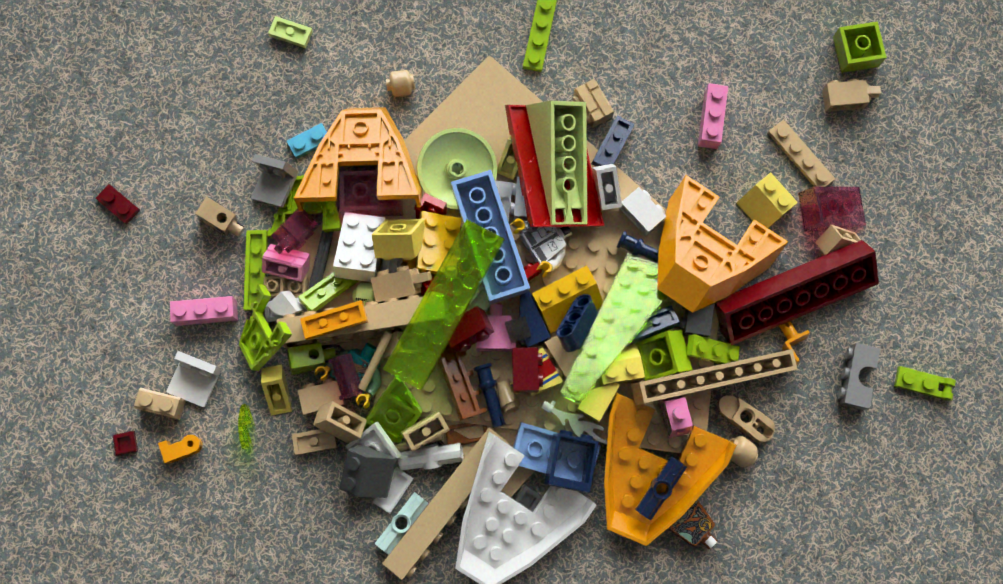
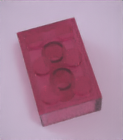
M340 171V213L342 217H344L345 212L379 217L403 216V199H377L378 171Z

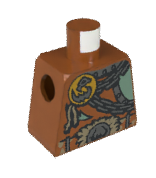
M698 500L681 518L668 528L672 533L694 547L701 541L708 549H711L718 541L710 533L715 523Z

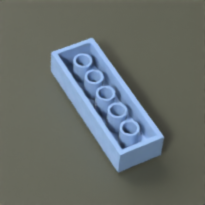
M488 170L452 181L451 189L489 305L528 293L530 286L492 171Z

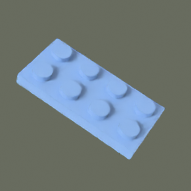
M520 422L513 448L525 456L518 466L546 474L552 437L557 432ZM560 441L554 476L581 482L587 446ZM598 445L596 461L598 458L601 445Z

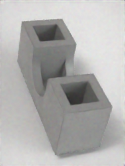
M854 343L847 348L845 353L847 366L843 368L841 378L844 379L843 387L839 388L837 396L840 399L839 405L862 411L870 408L873 388L861 384L859 372L861 369L868 371L877 369L880 348L860 343Z

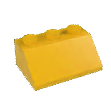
M587 265L533 292L531 295L550 334L557 331L569 308L578 296L583 294L590 295L597 310L605 306L598 285Z

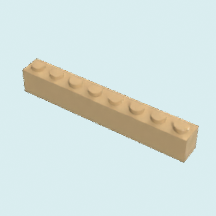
M793 349L638 382L631 384L635 405L797 370Z
M491 428L487 429L382 563L401 580L406 576L410 578L417 569L414 566L419 559L423 561L430 553L428 547L432 542L438 543L444 535L441 532L446 525L450 527L456 520L457 516L454 514L459 508L463 510L467 506L468 496L471 494L488 433L491 432L509 444Z

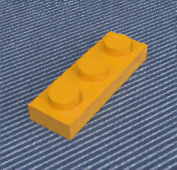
M360 300L300 318L305 339L310 340L367 323L368 319L363 301Z

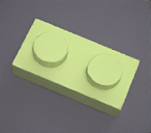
M275 16L268 34L270 37L306 48L313 31L310 27Z

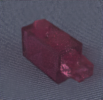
M304 209L303 211L295 210L271 235L278 243L274 249L279 254L283 250L287 253L291 252L294 248L299 250L306 243L305 240H308L315 233L312 229L318 223Z

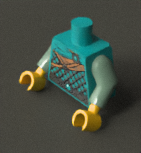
M366 343L362 351L358 348L347 349L325 363V367H317L315 375L320 371L325 372L320 378L321 381H324L328 377V372H331L330 376L339 380V382L358 394L356 398L357 405L362 400H366L363 407L367 409L370 406L369 399L373 398L381 386L380 363L366 391L359 389L358 386L377 348L370 343Z

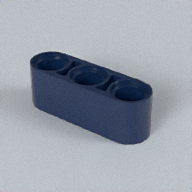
M583 294L574 300L556 331L558 339L566 352L576 351L581 346L598 316V311L590 295Z

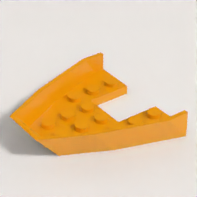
M386 107L347 108L340 112L318 145L294 196L299 211H303L304 202L337 201L339 166L378 165V200L415 199L417 207H421L422 189L404 139Z
M685 175L668 201L658 250L657 290L693 313L728 297L769 269L788 241L756 220L752 221L737 245L703 223L719 199V196Z
M616 392L609 415L604 476L607 530L647 546L681 518L728 466L736 444L693 425L678 460L687 468L673 487L671 495L665 499L652 520H649L636 511L635 508L650 488L652 480L658 476L668 461L665 458L639 448L656 409L645 404L635 405L633 399ZM660 483L656 487V492L658 493L666 490V484Z

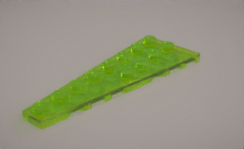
M627 253L560 391V396L580 404L599 378L607 372L614 360L621 355L624 348L632 342L648 323L649 318L661 307V304L668 296L657 290L658 264Z

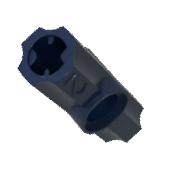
M671 456L658 476L652 480L650 488L635 510L647 519L652 520L665 499L671 495L673 487L687 466ZM660 483L666 484V490L662 493L656 492V487Z

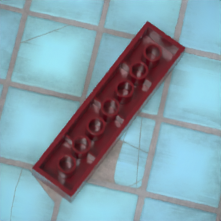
M860 240L732 293L728 297L715 302L721 334L732 346L878 285L876 251L863 240Z

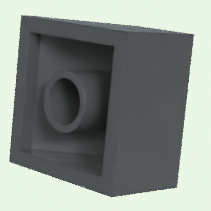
M362 444L354 446L347 451L339 489L357 497L387 498L397 458Z

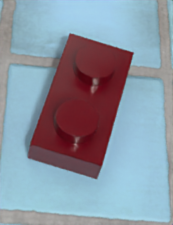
M110 184L95 198L126 225L140 211L138 207Z

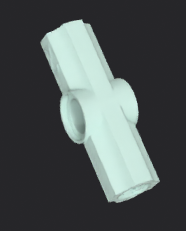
M414 492L398 514L393 517L392 522L375 544L389 555L429 503ZM400 517L406 518L408 522L407 527L403 530L398 529L396 525Z

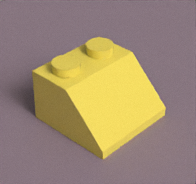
M769 173L736 204L751 221L756 220L769 228L788 213L798 202L774 175Z
M385 219L372 234L375 258H383V260H392L394 258H402L403 260L414 259L422 248L424 219Z
M619 342L593 346L601 387L613 383L623 384L641 381L645 378L641 356L636 343L624 348L621 347Z

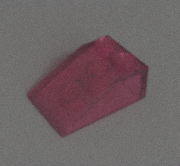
M815 186L798 193L805 232L826 231L830 225L840 228L866 226L859 187Z

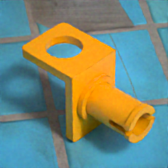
M790 321L778 326L787 338V341L782 346L783 351L792 349L791 346L807 339L810 334L809 330L798 333ZM793 350L796 365H798L800 360Z

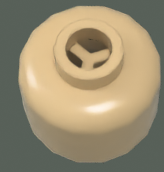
M408 70L392 71L389 75L390 79H386L387 91H391L394 97L409 96L412 94V90H415L413 74H410Z
M743 436L729 440L736 444L730 459L739 467L751 466L756 462L758 453L754 443Z

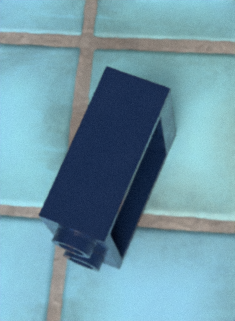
M560 430V433H555L552 437L544 484L590 493L599 441H594L593 436L581 434L580 437L572 436L573 432ZM560 441L587 446L581 482L554 476Z

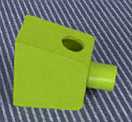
M321 343L288 348L287 356L291 375L313 371L319 366H325V361H329L336 355L334 347L322 349ZM315 355L317 359H311L309 356Z

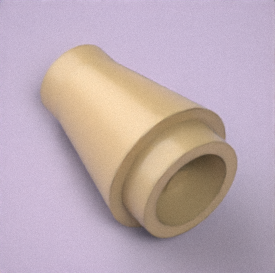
M508 381L498 383L496 387L498 389L501 410H504L506 414L518 410L521 401L513 393V389Z

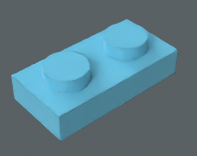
M320 123L287 140L295 158L298 159L316 150L327 131L323 124Z

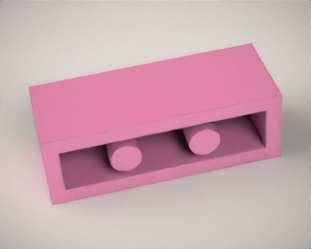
M709 83L704 92L698 147L718 149L722 142L728 86Z
M233 296L170 301V322L176 326L238 321L237 300Z

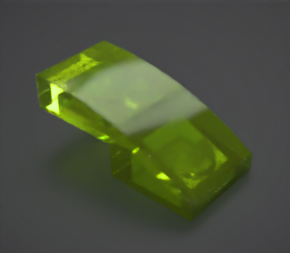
M247 404L241 405L238 417V433L243 450L254 448L248 427L254 426L255 423Z

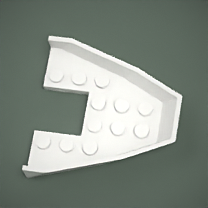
M491 432L487 436L463 517L455 569L479 584H502L529 568L583 525L596 507L593 501L580 492L555 486L548 488L533 512L503 493L502 489L525 455Z

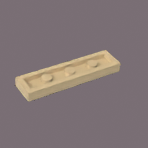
M784 119L768 131L769 136L818 192L835 180L834 176Z

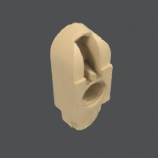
M726 395L718 401L719 413L751 440L763 443L773 437L775 430L774 422L759 410L733 395ZM742 412L749 416L747 423L743 422L740 418ZM758 427L764 429L763 434L757 431Z

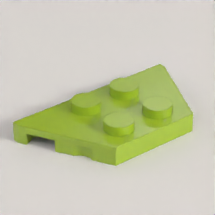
M399 375L395 376L365 417L367 421L363 430L364 432L372 424L379 422L391 441L400 443L403 439L400 432L412 426L422 413V408Z

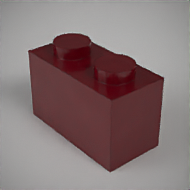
M478 306L441 326L450 347L458 352L469 350L471 345L488 339L489 335L494 333L485 310Z
M538 347L512 348L513 393H539V387H543V374H539V366H542V353H538Z

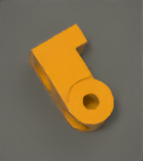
M187 435L182 441L171 444L170 441L165 440L158 443L164 463L171 464L197 454L201 451L203 443L199 437Z

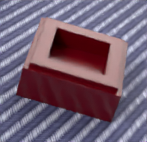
M135 431L113 435L116 456L138 452Z

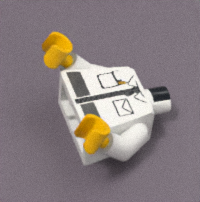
M515 219L510 224L517 227L513 233L518 234L520 231H523L521 232L520 239L535 263L539 262L540 265L536 270L543 269L545 272L542 276L546 277L549 272L560 266L565 256L566 243L563 239L572 235L569 226L558 229L556 227H538L536 232L529 233L525 228L527 221Z

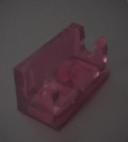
M351 353L329 359L328 363H332L341 393L339 400L363 394L362 390L358 388L360 382Z

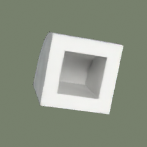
M290 290L280 292L267 304L271 311L282 316L298 314L305 310Z

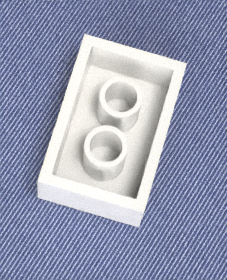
M344 213L333 265L336 278L371 282L370 278L377 276L381 258H375L372 234L383 223L385 217Z

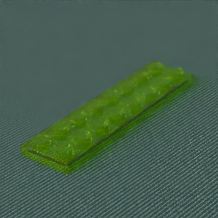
M466 219L383 370L422 391L503 245L504 238Z

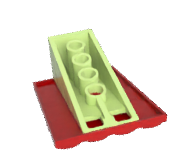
M546 101L530 105H505L509 135L512 138L522 196H524L527 220L530 227L605 226L587 150L586 102Z

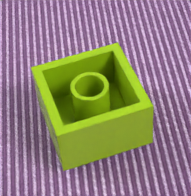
M878 21L839 27L833 36L841 73L879 67L887 58Z

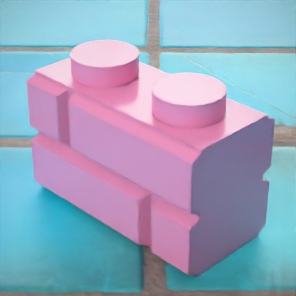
M270 244L262 258V272L302 282L309 270L310 254Z

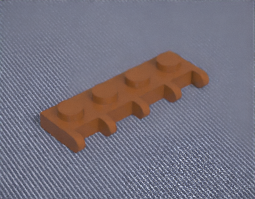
M446 337L434 340L432 345L460 421L488 412L487 408H479L475 396L480 395L481 392L480 390L473 391L468 378L474 375L473 370L466 372L461 357L467 355L466 351L458 352L452 349Z

